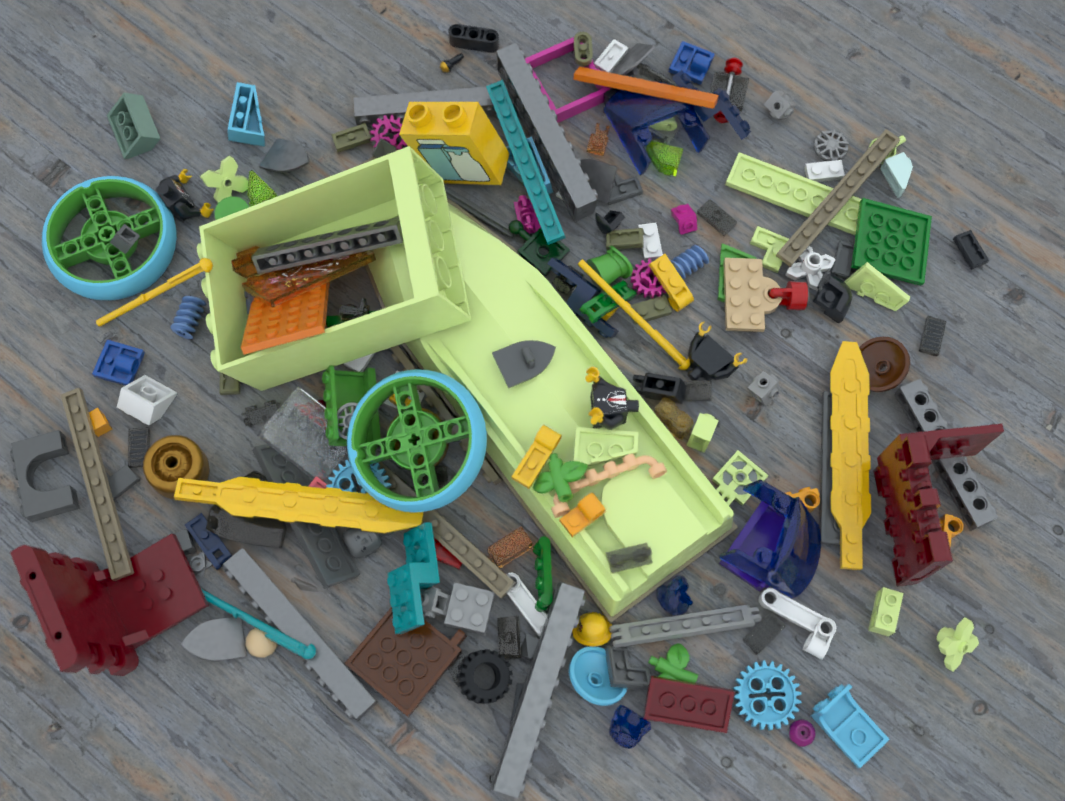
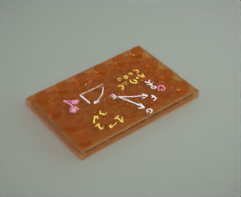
M363 251L272 271L260 276H252L242 283L244 291L273 308L375 261L376 258L373 252Z

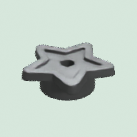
M203 551L199 555L187 557L193 573H197L200 577H204L205 569L212 566V563L205 559Z

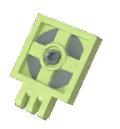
M737 450L713 477L712 481L719 486L716 491L722 495L723 499L726 498L728 500L726 501L728 505L736 500L743 506L769 475Z

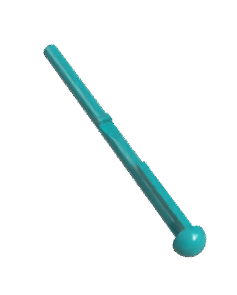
M201 589L207 602L230 613L234 618L237 619L239 617L248 624L267 633L265 634L266 638L304 659H312L316 655L315 645L310 644L307 646Z

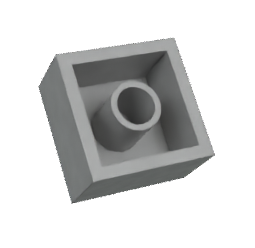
M454 583L444 622L445 627L461 629L465 632L485 636L495 592Z

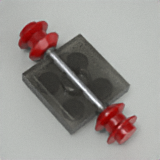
M733 57L726 60L725 73L714 71L710 93L720 87L728 93L731 104L735 105L742 112L749 78L739 76L742 73L743 62ZM722 111L714 115V118L719 123L729 122Z

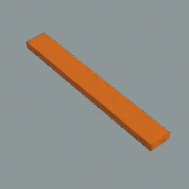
M580 66L575 71L573 78L581 82L712 109L717 104L719 98L717 94Z

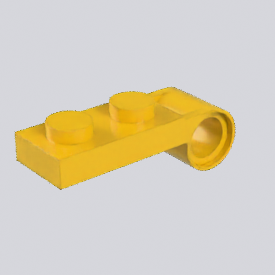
M663 254L649 264V267L669 295V304L675 311L679 312L694 301L692 293L666 254Z
M543 425L538 431L533 444L511 476V479L530 489L548 461L549 456L557 447L562 435Z

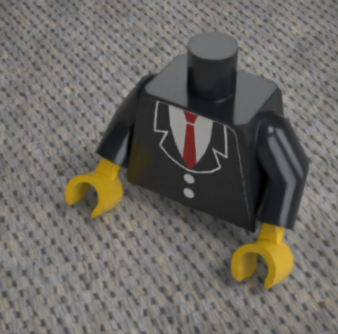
M183 169L178 176L173 175L160 181L156 191L168 209L183 221L190 217H199L200 214L206 218L211 216L214 209H209L211 204L204 203L203 207L199 209L181 183L186 184L192 177V175H185L188 172L187 169Z
M592 366L586 371L588 374L585 376L586 381L589 383L593 381L590 395L591 411L588 413L589 416H592L590 421L593 424V428L604 427L608 430H613L626 423L628 412L639 411V401L627 400L624 388L614 386L599 376L600 373L596 367Z

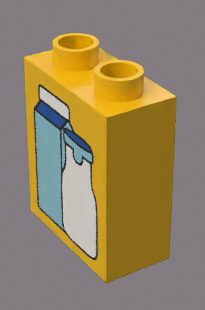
M479 102L408 103L399 135L407 146H410L443 178L444 184H502L510 153Z

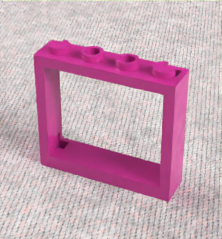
M574 37L525 58L526 63H529L533 69L574 51ZM593 59L590 65L584 66L585 68L599 70L594 66ZM533 71L534 78L538 79L535 72ZM540 82V90L543 95L546 94L550 109L555 111L557 123L604 103V93L610 90V87L596 85L598 91L556 109Z

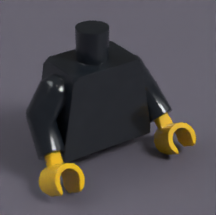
M705 321L699 324V332L695 334L689 346L688 357L692 370L687 375L693 382H696L700 377H703L708 382L712 379L728 378L739 368V364L747 363V358L742 362L739 361V356L743 353H737L733 357L708 334L705 336L704 334L711 330V325L707 331L703 330L702 325Z

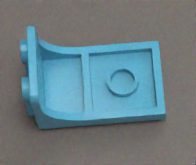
M840 684L827 694L830 698L821 700L812 708L815 712L810 716L857 768H861L890 739L855 702L849 692L852 686L850 684L845 686Z

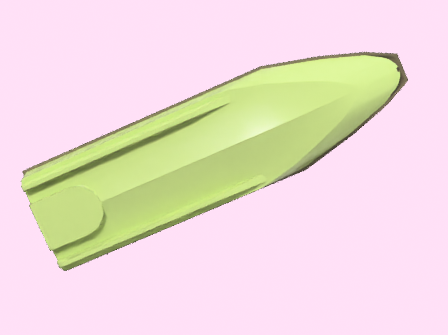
M373 156L361 164H364L377 158ZM447 199L471 321L400 345L419 370H430L445 374L463 385L473 396L483 414L486 425L487 446L485 458L541 533L549 538L553 549L611 624L736 531L738 527L733 522V510L549 281L535 267L524 260L515 248L456 203ZM404 241L400 244L360 252L363 264L382 309L414 298ZM527 340L542 341L556 347L551 362L542 373L509 389L492 355V352ZM593 366L599 370V376L614 386L624 388L627 400L639 401V411L628 412L626 423L613 430L639 432L638 451L634 455L635 458L643 455L651 456L658 463H664L667 472L659 478L652 479L648 471L651 466L642 464L634 470L624 471L614 478L604 479L594 486L584 487L574 493L573 498L567 501L570 511L577 506L580 500L593 492L606 508V513L574 537H571L560 523L559 519L561 517L555 518L551 510L554 506L555 489L544 494L537 493L533 490L534 483L528 489L511 479V476L533 444L538 431L543 425L562 435L553 453H556L558 458L562 459L563 464L573 461L576 427L593 428V424L590 421L592 416L588 415L591 411L590 395L593 381L589 383L585 379V376L588 375L586 371ZM433 387L455 418L465 416L460 405L453 397ZM549 458L548 461L546 462L545 466L543 467V469L541 470V472L539 473V475H540L542 472H549V471H550V470H549V466H548V463L550 462V458ZM623 458L589 465L587 471L595 469L599 473L604 471L603 466L606 463L614 461L616 465L624 463Z

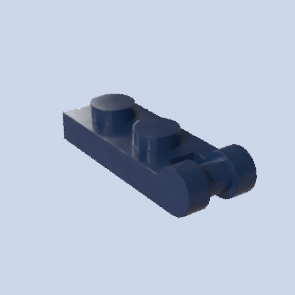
M202 513L185 524L216 570L220 569L222 564L233 556ZM221 550L223 554L216 558L214 554Z

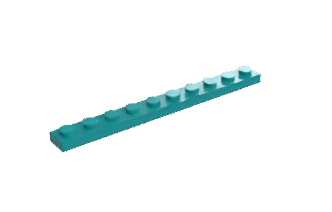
M500 80L486 86L547 244L565 239L564 232L504 81Z

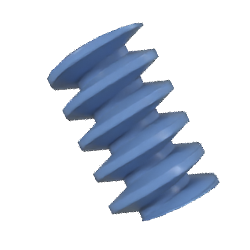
M693 245L690 249L685 250L684 253H680L679 256L674 257L670 261L684 280L686 278L685 274L690 276L692 271L696 272L698 270L697 266L702 268L703 263L708 264L709 258L701 247Z
M184 296L182 303L179 305L180 310L176 312L177 316L173 319L174 323L171 324V330L183 338L193 339L189 332H196V329L192 326L199 325L195 321V319H201L197 312H204V309L200 306H206V302L197 297Z

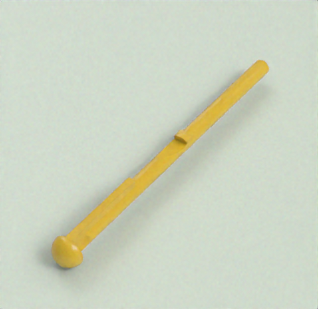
M208 258L200 259L198 264L168 279L164 284L145 294H141L138 298L97 319L96 324L103 326L203 271L209 273L213 269L212 261Z
M583 259L577 264L680 365L678 367L679 370L689 368V358L686 359L656 329L654 330Z

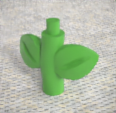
M553 453L549 456L550 462L548 466L550 471L542 472L537 477L533 490L544 494L555 489L559 501L567 502L573 498L568 482L579 480L587 471L588 466L578 461H568L563 464L562 459H559L558 455Z
M679 643L674 644L668 650L666 659L661 656L656 658L651 655L648 661L649 664L655 666L654 670L661 673L657 677L696 683L698 674L684 669L689 663V653Z

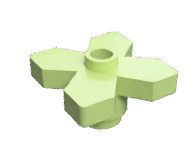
M231 156L221 161L220 169L215 172L208 170L200 176L207 187H216L214 199L217 203L224 198L231 197L232 190L243 193L251 187L246 177L235 175L238 165Z
M966 617L960 621L956 630L943 627L937 635V641L940 643L938 645L940 652L946 655L944 660L945 667L952 672L961 664L963 655L967 652H972L979 645L978 638L972 634L974 629L973 622Z

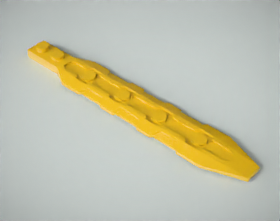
M842 341L830 371V393H832V415L830 416V429L832 430V453L830 454V467L832 468L831 513L840 528V569L862 570V528L871 515V494L869 493L871 458L868 433L870 432V418H868L869 372L858 343Z
M236 477L220 483L178 478L174 494L175 500L214 504L233 516L265 517L279 519V521L307 522L334 528L341 526L376 533H389L414 528L422 524L423 512L413 513L395 510L380 503L368 493L342 491L341 489L330 487L326 489L307 487L288 482L285 484L266 482L247 477Z

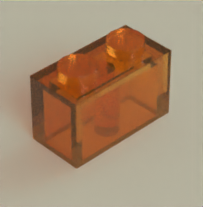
M522 526L489 546L487 552L493 562L499 568H502L530 550L533 542Z

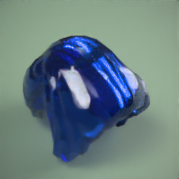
M619 705L611 720L609 734L618 745L631 749L651 730V722L626 706Z

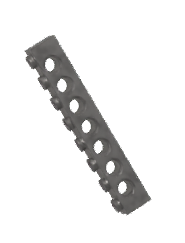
M399 217L258 248L253 254L252 260L257 273L263 274L400 244L404 241Z
M921 379L901 386L894 393L915 432L948 429L947 421L940 415L937 403L931 399L928 387L922 383ZM915 399L919 400L922 405H918ZM924 416L929 417L931 422L926 421ZM966 456L931 460L970 531L987 525L998 518L996 508L990 504L987 493L980 486L975 471L967 463ZM953 467L957 468L960 474L955 473ZM963 485H966L970 492L965 491ZM973 502L978 504L979 510L973 506Z

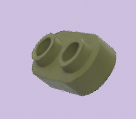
M579 32L574 36V58L579 66L590 65L593 58L592 38L586 32Z

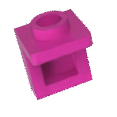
M689 204L679 205L671 209V215L678 223L681 235L697 230V217Z

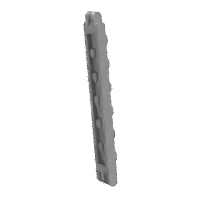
M749 605L612 625L609 629L612 633V640H615L613 641V647L618 648L752 627L755 625V622L761 621L762 618L758 607L750 608Z

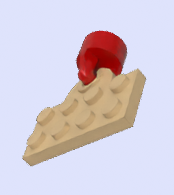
M724 258L726 331L764 332V314L774 312L778 305L786 306L787 310H805L809 303V286L806 282L789 281L786 288H780L777 282L771 278L763 277L762 259Z

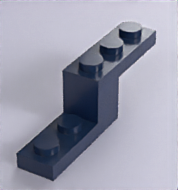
M681 70L672 77L678 87L699 91L698 88H694L691 84V78L686 72L684 73ZM720 87L712 92V94L719 95L718 102L713 109L691 104L702 122L722 111L741 140L746 138L751 132L748 122L740 117L739 109L731 104L728 93Z
M551 258L548 262V265L552 267L551 271L559 276L561 274L567 278L566 282L574 287L577 285L566 302L573 313L584 318L583 322L588 326H595L599 329L598 333L603 337H615L618 333L617 329L602 318L592 324L589 321V317L579 310L584 303L599 295L601 290L559 259Z

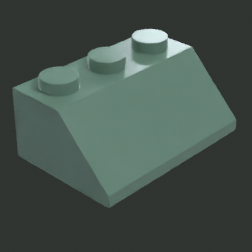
M123 93L107 114L124 159H129L152 150L160 140V136L143 95Z

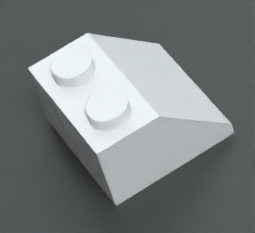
M144 375L121 388L117 408L137 418L142 423L151 425L161 419L176 397L177 392Z

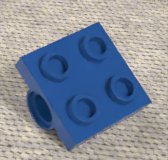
M682 41L670 65L669 73L675 75L682 70L690 76L692 82L701 85L715 53Z
M107 340L92 375L126 386L133 382L145 352L139 348Z

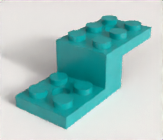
M424 522L403 533L406 564L388 573L387 583L390 588V605L392 606V623L395 628V634H403L424 625L420 590H425L440 583L432 522Z

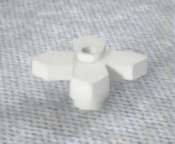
M809 246L799 257V262L789 267L786 276L793 280L806 276L808 286L818 291L817 286L823 276L821 272L830 271L835 258L827 254L821 256L813 252L812 247Z

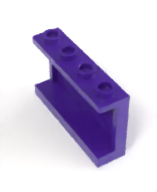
M767 496L763 498L719 562L720 565L759 592L763 587L767 589L773 581L771 575L774 571L779 572L784 565V562L781 560L785 555L789 557L795 548L792 545L796 539L800 540L806 532L803 529L806 525L805 522H797L772 505V499Z

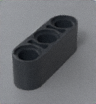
M453 24L448 29L449 43L452 47L494 53L499 48V34L494 29L462 24Z

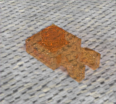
M597 123L595 127L596 134L591 133L586 152L604 156L609 139L606 136L609 133L610 126L606 125V129L601 131L599 129L600 124Z

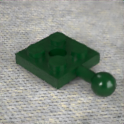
M513 220L509 224V231L514 235L519 234L526 241L517 252L544 277L551 272L552 267L548 265L551 258H557L561 261L570 252V249L561 241L548 245L541 227L531 236L523 229L521 221ZM540 248H546L549 251V253L547 255H541L538 250Z

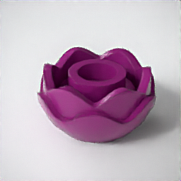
M800 719L794 721L790 725L789 737L798 746L805 747L814 741L815 728L807 720Z

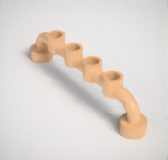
M628 454L622 459L624 463L616 465L614 461L608 462L603 466L604 471L597 473L595 469L588 470L584 474V479L568 482L574 494L584 487L594 486L604 479L614 478L620 473L634 470L642 464L651 466L648 471L652 479L663 476L667 470L664 463H658L651 456L643 455L635 458L634 454ZM555 493L553 499L554 506L551 510L554 517L558 518L570 512L567 502H560Z

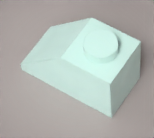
M904 152L885 159L880 168L897 198L901 197L906 189L913 168L910 158Z

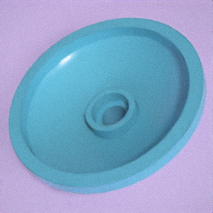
M592 646L585 647L572 657L569 664V677L575 690L585 700L596 705L608 706L617 703L625 695L627 688L610 686L605 649Z

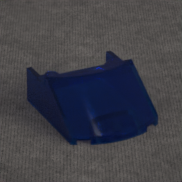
M620 90L610 98L604 107L608 119L640 176L646 172L651 163V159L644 149L652 140V134L648 126L677 115L698 153L703 150L710 140L692 104Z
M757 480L744 485L743 490L767 503L776 512L785 516L775 551L766 547H760L755 550L753 557L739 549H734L721 553L719 558L790 598H795L810 584L819 563L821 552L819 525L799 497L792 498L763 480Z

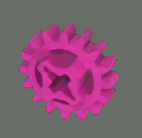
M384 115L383 121L379 118L376 120L378 125L372 124L375 130L370 131V134L374 135L370 141L376 142L373 146L374 148L380 139L395 146L396 150L402 149L401 146H407L402 137L400 143L396 146V139L400 137L399 133L402 127L400 117L394 120L393 115L389 119ZM391 124L396 125L399 129L392 127ZM383 125V132L378 134L380 126ZM388 131L390 134H395L391 139L390 137L383 136L386 135Z
M649 258L648 263L641 260L640 265H635L630 282L634 283L632 289H638V295L643 293V298L650 295L651 299H653L654 295L660 297L662 292L666 294V291L649 267V264L652 262L651 258Z

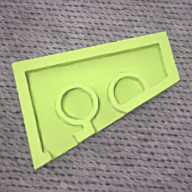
M868 262L844 281L850 289L857 292V295L862 297L864 295L874 299L876 303L894 311L900 309L910 299L909 295Z
M576 427L573 461L582 462L589 466L623 458L628 454L636 455L639 432Z

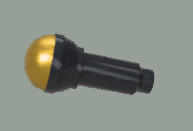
M460 53L450 60H443L440 63L441 70L445 73L450 72L452 67L464 58V55Z

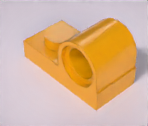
M592 492L580 500L577 506L561 517L559 521L570 536L574 537L605 514L606 508Z

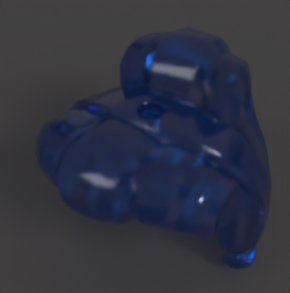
M676 576L667 586L661 585L656 593L662 608L675 616L685 614L689 609V605H693V601L686 593L689 584L685 576Z

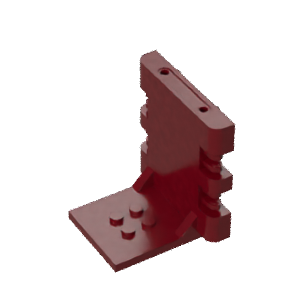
M1003 424L899 434L877 457L878 466L873 470L878 496H882L886 500L885 513L887 518L883 522L886 535H890L894 539L893 552L895 558L891 561L897 587L918 584L953 562L948 535L946 531H942L937 508L941 506L938 490L932 488L928 470V467L932 464L931 460L975 456L1004 432Z
M173 533L132 556L130 560L134 574L116 581L111 579L108 568L100 571L98 565L91 560L78 557L70 559L68 555L57 552L48 554L44 549L28 545H21L10 552L21 578L20 584L29 596L45 634V643L52 651L60 672L77 673L87 667L90 674H99L108 669L111 675L125 676L134 671L138 666L139 658L135 651L137 647L209 606L176 535Z

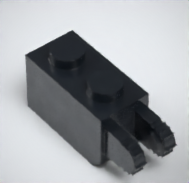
M645 373V376H633L635 382L643 383L642 387H633L640 395H644L645 398L682 404L687 386L681 378L653 373Z

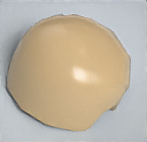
M255 627L248 633L245 646L250 655L264 658L273 654L277 648V643L266 638L265 634L267 633Z

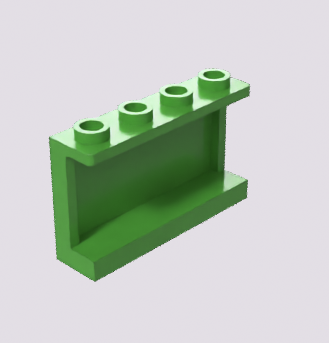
M329 365L322 374V382L325 383L323 400L326 401L324 417L328 424L326 438L329 440V446H347V439L340 437L338 433V423H343V419L338 421L337 411L347 403H359L362 397L376 384L375 368H367L364 372L334 370V366ZM343 410V412L341 413L340 416H345V411H344V410ZM378 410L369 426L367 443L381 439Z

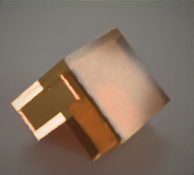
M255 246L236 253L237 258L231 260L233 271L244 278L257 275L252 256L259 247Z

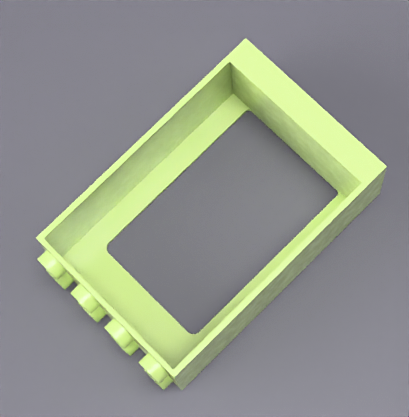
M410 146L199 226L201 243L197 245L198 256L200 259L208 258L213 263V269L209 273L205 272L206 277L201 281L202 290L209 299L210 313L206 316V324L209 331L213 334L215 349L211 351V362L218 372L263 391L326 370L329 365L335 367L471 321L443 178ZM399 217L414 294L413 299L329 327L322 334L243 354L241 344L249 315L247 314V298H245L244 292L246 289L253 288L258 296L261 292L279 282L277 271L263 274L257 273L252 256L258 248Z

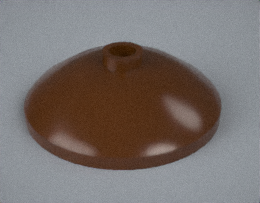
M876 337L866 341L859 347L869 372L870 391L884 392L898 386L907 376L910 369V356L905 346L898 340L891 337ZM883 367H887L885 371H881Z

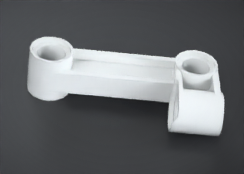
M507 573L517 583L514 588L510 589L507 595L540 638L547 614L545 612H538L535 609L537 601L520 580L519 576L515 573Z
M773 588L764 590L758 598L760 606L811 632L802 650L822 660L836 632L835 622L786 597ZM765 594L773 596V604L765 601ZM822 623H825V624L828 625V627H829V632H828V634L822 632V630H821V624H822Z

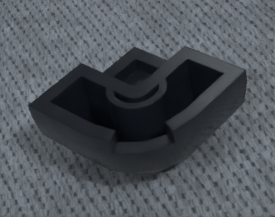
M827 271L823 274L817 286L819 290L813 302L825 309L824 314L839 324L844 320L851 306L852 293L850 287L832 272Z

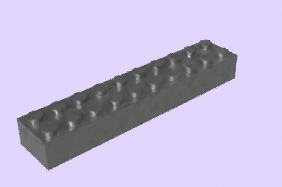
M517 43L497 50L496 70L504 81L506 89L530 136L533 138L536 148L574 222L593 214L597 205V192L594 188L590 187L589 177L586 172L583 173L580 159L574 156L573 146L570 141L566 140L562 125H558L556 121L557 115L554 110L550 109L546 94H542L540 82L534 78L531 65L526 63L523 49H519Z

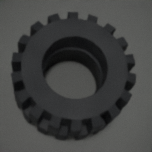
M490 649L479 650L469 654V656L462 660L463 663L458 667L459 673L456 674V678H459L457 685L461 687L462 691L460 692L462 695H466V699L469 701H474L477 704L493 703L498 699H502L504 693H508L510 689L508 686L512 684L510 675H513V673L508 668L511 666L510 663L505 662V657L498 655L499 652L490 651ZM481 664L490 666L495 674L493 685L486 690L479 688L474 681V671Z

